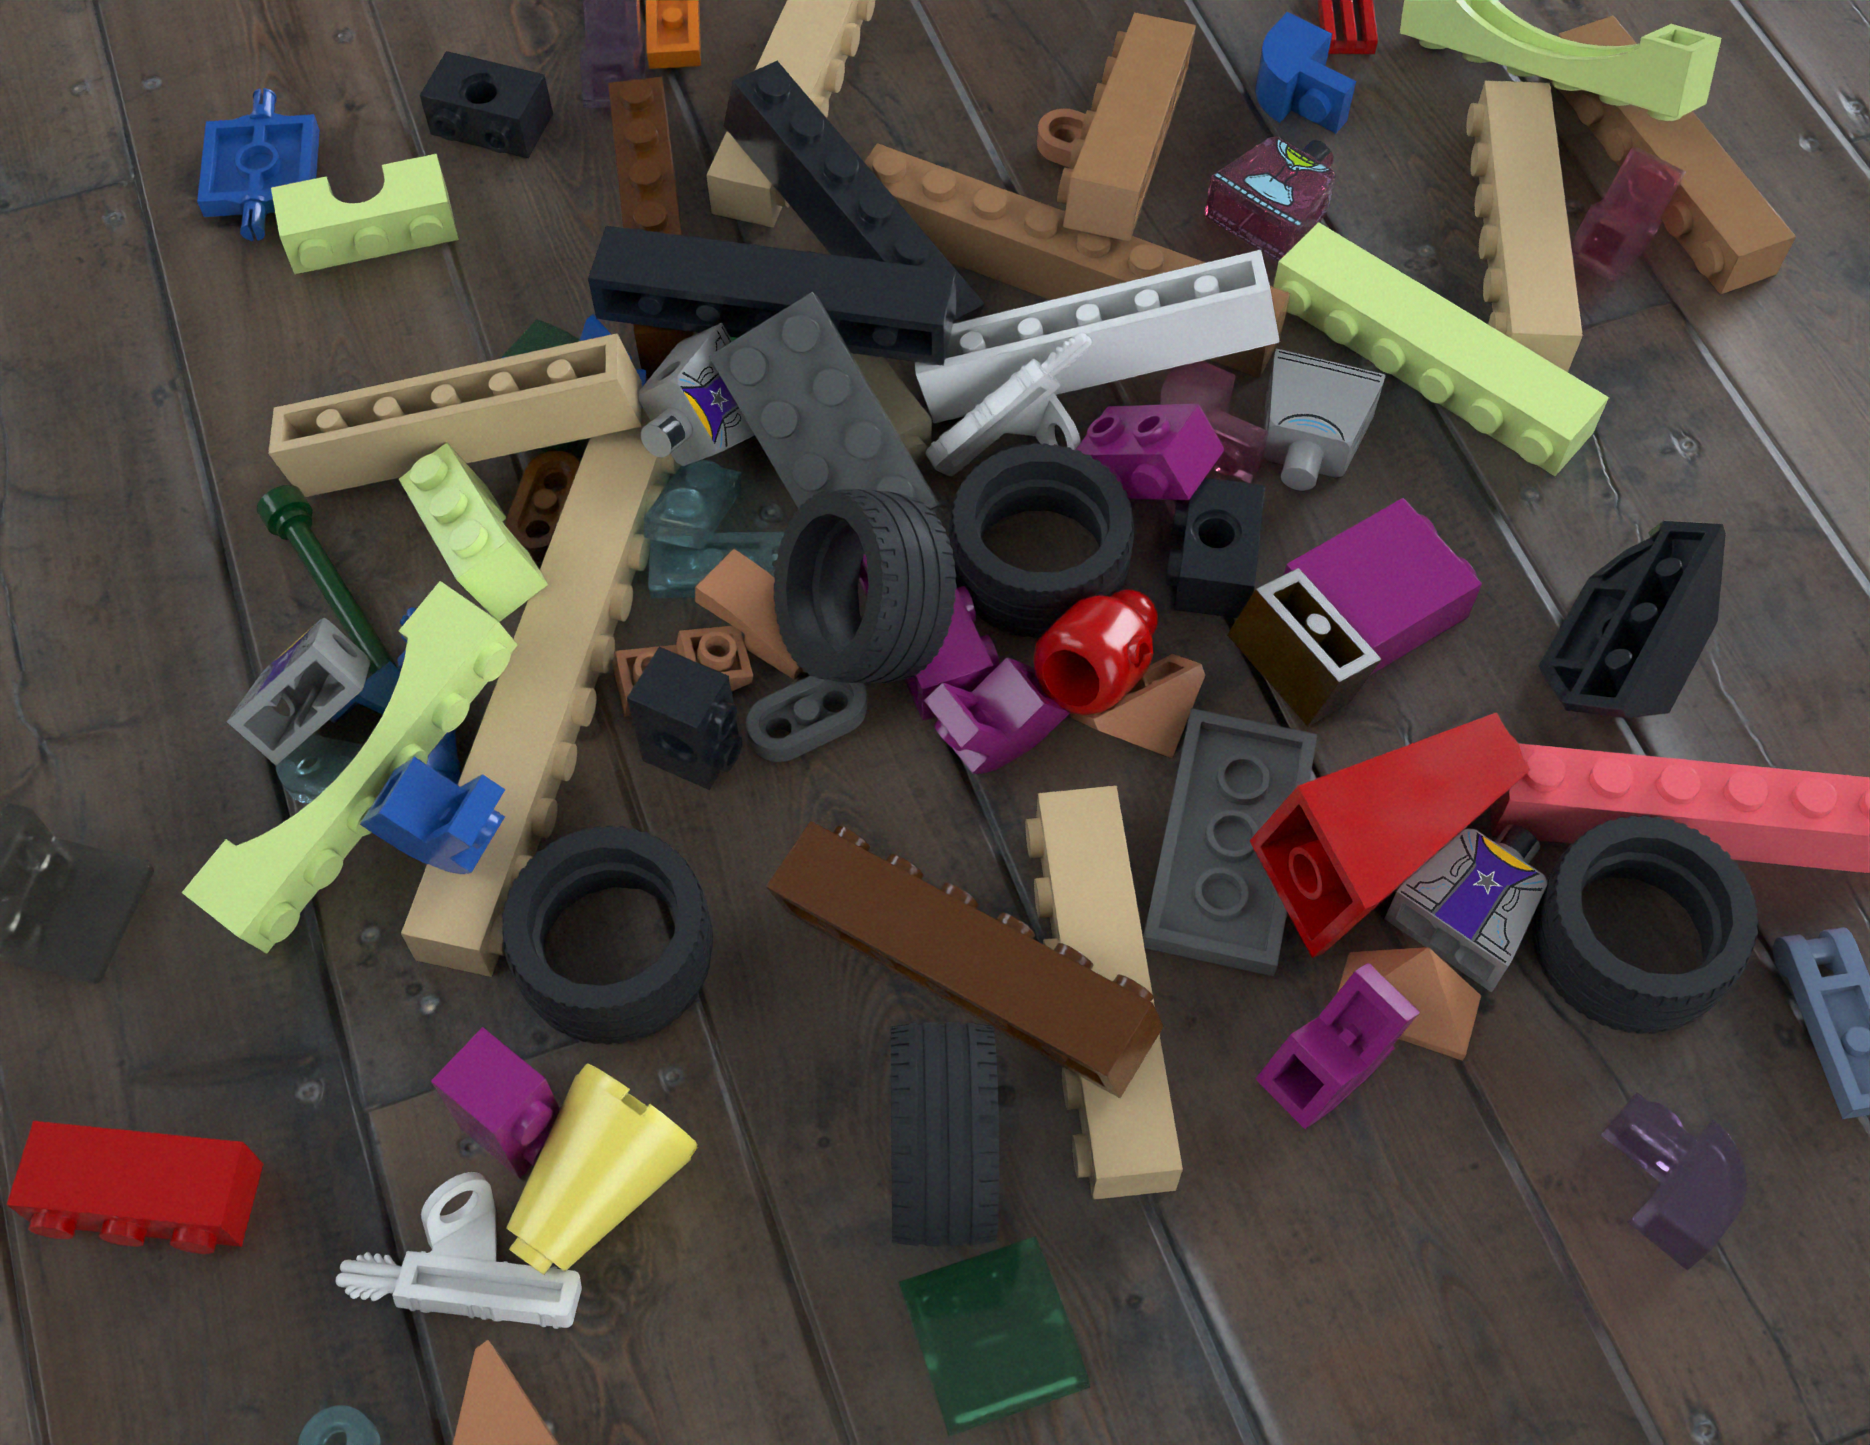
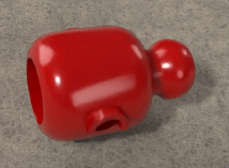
M1126 589L1115 592L1110 597L1097 595L1081 599L1068 609L1041 636L1035 648V676L1042 691L1048 698L1054 700L1067 712L1080 715L1105 712L1121 701L1147 673L1154 654L1152 636L1158 625V613L1150 598L1139 591Z

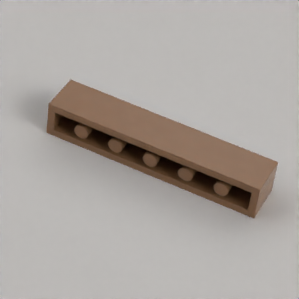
M1134 12L1127 32L1118 31L1112 57L1108 56L1105 64L1102 83L1097 84L1092 108L1087 110L1085 114L1080 139L1076 138L1069 168H1064L1060 180L1057 202L1066 204L1064 228L1131 241L1187 74L1196 25Z
M1614 15L1561 32L1558 37L1566 40L1598 46L1637 44ZM1558 89L1577 112L1580 121L1588 126L1603 145L1609 158L1618 164L1635 186L1637 193L1648 202L1663 221L1669 234L1678 240L1695 262L1699 272L1708 278L1720 295L1777 275L1796 238L1795 234L1693 111L1683 115L1678 120L1664 121L1650 117L1647 114V109L1631 104L1624 106L1606 104L1600 101L1599 94L1586 90L1566 91Z

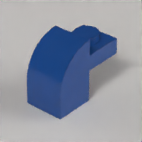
M1286 12L1271 28L1264 39L1255 87L1256 98L1261 108L1279 123L1290 111H1293L1337 133L1348 120L1356 81L1326 67L1332 33L1289 12Z
M413 757L393 771L359 825L416 860L447 872L469 874L472 873L505 818L494 808L506 789L483 774L460 787L424 762Z

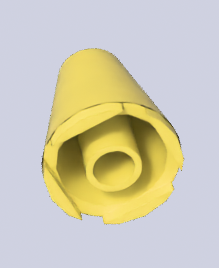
M588 1063L575 1076L506 1229L517 1236L509 1250L543 1275H545L553 1263L563 1271L570 1268L685 1166L698 1148L696 1141L651 1104L647 1107L629 1094L630 1089Z

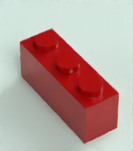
M33 1121L6 1205L30 1222L29 1231L44 1237L72 1239L75 1230L100 1232L99 1238L117 1245L139 1247L144 1245L146 1237L170 1239L172 1247L186 1252L211 1254L214 1253L216 1244L242 1247L264 1164L244 1142Z

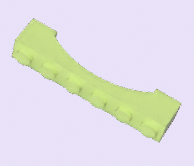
M1404 0L1400 34L1420 39L1419 44L1425 48H1449L1463 53L1462 57L1465 60L1477 63L1495 62L1507 66V72L1523 77L1537 75L1553 80L1552 85L1558 89L1566 91L1586 90L1599 94L1600 101L1606 104L1616 106L1631 104L1647 109V114L1650 117L1664 121L1678 120L1683 115L1707 104L1721 43L1720 37L1669 24L1641 37L1640 44L1625 46L1583 44L1557 37L1532 26L1516 16L1498 0Z
M439 581L399 630L407 640V646L398 682L379 723L352 762L317 798L279 826L237 846L225 839L182 891L185 896L237 937L265 953H268L275 943L284 940L292 933L299 922L301 911L319 889L325 888L335 880L342 869L344 858L361 837L371 833L359 824L393 771L413 757L427 764L428 755L447 732L455 730L464 721L468 714L470 703L487 682L495 680L504 672L510 661L511 653L518 646L498 620L441 581Z

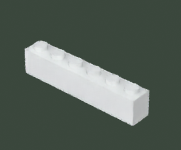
M1257 250L955 323L952 327L944 366L915 362V371L934 423L965 417V414L975 409L976 405L982 403L986 396L995 392L1008 381L1012 374L1021 370L1023 365H1027L1033 359L1044 363L1049 358L1051 352L1055 353L1057 347H1062L1064 341L1068 342L1069 339L1078 333H1084L1090 337L1092 344L1082 357L1077 358V361L1071 363L1069 368L1063 369L1055 376L1061 385L1054 391L1055 395L1280 343L1271 289L1262 252Z

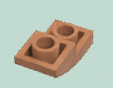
M733 549L695 587V602L745 633L744 644L748 651L794 680L803 671V668H800L797 662L791 658L792 656L788 653L787 647L782 640L783 637L779 632L780 628L776 620L777 614L775 613L774 601L775 578L751 559Z
M734 626L679 631L676 645L659 646L728 675L731 691L752 683L753 672L742 632ZM659 647L615 651L612 665L624 717L631 716L627 696Z

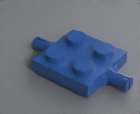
M260 88L254 91L253 108L250 115L233 120L206 121L197 203L204 217L242 215L240 234L250 241H254V233L258 241L264 238L266 215L275 212L272 187L316 179L320 129L315 115L285 116L276 114V94L267 88H263V95Z

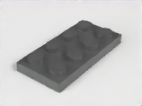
M814 292L806 295L709 356L798 509H800L801 504H804L808 498H812L814 494H819L822 491L848 488L888 491L906 495L924 502L923 504L929 506L930 510L940 505Z
M1191 708L1143 937L1144 948L1274 976L1278 966L1287 910L1249 840L1298 785L1310 781L1318 734Z

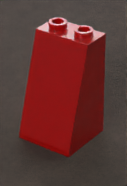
M1496 712L1298 785L1249 841L1311 957L1314 958L1325 953L1457 835L1471 825L1526 775L1530 768L1522 756L1518 742L1508 733Z

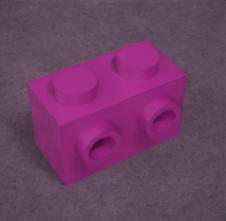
M1199 404L1108 406L1103 414L1089 426L1087 435L1076 448V450L1082 451L1085 455L1092 456L1094 460L1097 459L1103 466L1109 468L1110 472L1114 473L1117 477L1118 482L1120 481L1123 485V490L1127 492L1128 499L1189 500L1225 450Z

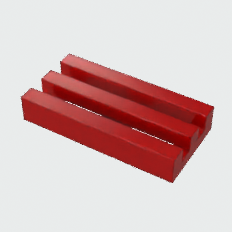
M1317 0L1320 28L1332 33L1328 54H1375L1378 34L1373 0H1357L1362 41H1357L1353 0H1340L1344 41H1336L1332 0Z

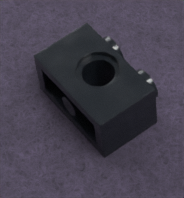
M449 51L445 52L420 93V99L431 135L442 137L449 141L467 143L491 149L498 153H507L524 158L530 157L553 116L545 74Z
M1204 478L1189 500H1176L1172 535L1183 536L1182 550L1170 548L1165 583L1166 585L1177 586L1174 610L1231 618L1239 617L1255 588L1265 485ZM1207 545H1213V546H1217V547H1219V548H1211V547H1209V546H1207Z
M659 647L627 696L642 760L710 790L721 771L728 772L732 769L742 748V737L739 736L736 721L737 706L733 703L729 676Z

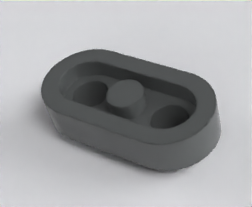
M809 676L760 699L751 707L746 719L748 740L751 748L758 756L765 760L785 762L853 731L863 722L867 713L864 683H840ZM833 703H840L846 706L840 712H830L826 709L827 706ZM779 729L790 732L787 737L774 739L769 736L773 731Z

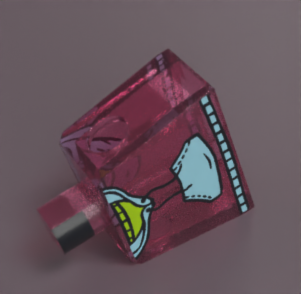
M1270 137L1216 172L1210 178L1204 216L1279 262L1318 222H1321L1329 208L1336 174L1330 168L1334 162L1333 153L1325 143L1318 140L1310 141L1300 150L1279 137Z

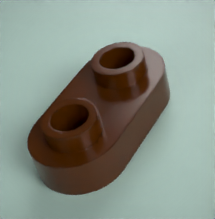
M548 451L536 456L529 462L506 518L505 526L528 551L534 562L544 560L581 463L578 458L568 452ZM556 486H564V487H565V488H563V489L560 490V491H552V490H551L552 488H554V487H556ZM537 534H546L539 538H533Z

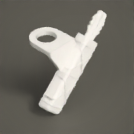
M1078 333L1069 339L1068 342L1064 341L1062 347H1057L1055 353L1051 352L1049 358L1044 363L1033 359L1027 365H1023L1017 373L1012 374L1010 379L1001 387L986 396L982 403L976 405L975 409L966 413L962 420L949 431L940 435L936 442L933 441L931 443V446L926 450V456L935 470L948 476L955 475L1004 433L1036 436L1041 445L1043 443L1058 445L1055 438L1056 424L1062 429L1066 437L1067 447L1076 450L1081 443L1080 436L1073 420L1054 394V391L1061 386L1055 376L1063 369L1069 368L1071 363L1076 362L1077 358L1084 355L1092 344L1091 338L1084 333Z
M467 1172L449 1179L440 1185L426 1200L422 1208L421 1219L428 1244L432 1248L431 1252L407 1251L402 1266L396 1265L390 1255H385L383 1259L377 1253L373 1258L369 1252H366L364 1257L358 1255L356 1260H344L340 1265L342 1273L338 1274L335 1280L339 1287L346 1288L345 1293L350 1295L352 1299L360 1296L362 1300L370 1297L372 1301H376L384 1295L392 1293L395 1306L406 1308L410 1311L420 1310L423 1313L439 1312L463 1315L472 1319L480 1317L482 1320L488 1318L497 1322L505 1320L537 1324L541 1327L553 1326L554 1329L559 1327L568 1328L573 1324L582 1290L580 1275L576 1271L568 1269L563 1271L562 1269H557V1267H552L543 1275L530 1265L513 1264L507 1261L497 1262V1212L491 1186L484 1176L477 1172ZM464 1191H473L468 1202L459 1210L448 1215H440L442 1208L451 1198Z

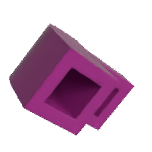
M1008 657L972 692L941 683L924 700L939 719L934 724L936 731L954 749L972 774L995 771L1028 752L1070 714V712L1064 710L1054 700L1048 698L1042 691L1035 676L1034 667Z
M1367 963L1350 976L1317 1018L1290 1034L1255 1079L1304 1129H1307L1337 1107L1385 1061L1395 1049L1393 1044L1419 1015L1420 1011L1371 964Z

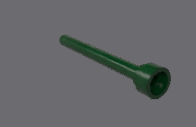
M282 485L267 492L257 504V513L271 534L290 541L351 641L371 661L369 670L372 675L390 661L398 668L312 532L311 517L313 510L302 491L294 485Z

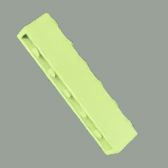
M1318 222L1278 262L1273 287L1290 293L1287 306L1288 313L1299 316L1326 333L1333 341L1347 346L1374 363L1381 371L1392 374L1416 389L1429 401L1440 404L1469 422L1479 432L1488 434L1506 445L1527 462L1538 465L1556 476L1593 434L1609 397Z

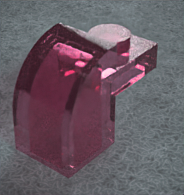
M1638 147L1631 148L1604 199L1591 205L1571 242L1573 261L1612 282L1626 275L1644 252L1663 220L1660 218L1686 171Z
M1205 361L1173 367L1163 383L1159 405L1199 404L1225 449L1212 468L1221 474L1232 475L1251 484L1261 467L1268 431L1228 414L1236 375Z

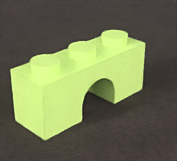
M437 154L382 165L385 178L382 190L372 199L361 203H345L337 200L333 196L327 176L272 187L271 191L279 236L294 274L459 240Z
M447 442L432 454L420 458L410 471L399 478L456 580L493 618L499 622L548 586L547 581L528 551L502 522L507 517L489 488Z

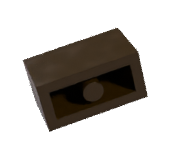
M1299 568L1255 589L1227 634L1307 726L1348 705L1382 660Z

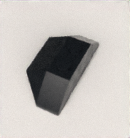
M1662 521L1648 532L1650 538L1624 550L1588 578L1539 664L1543 677L1566 711L1621 718L1670 713L1718 622L1726 536L1723 524Z

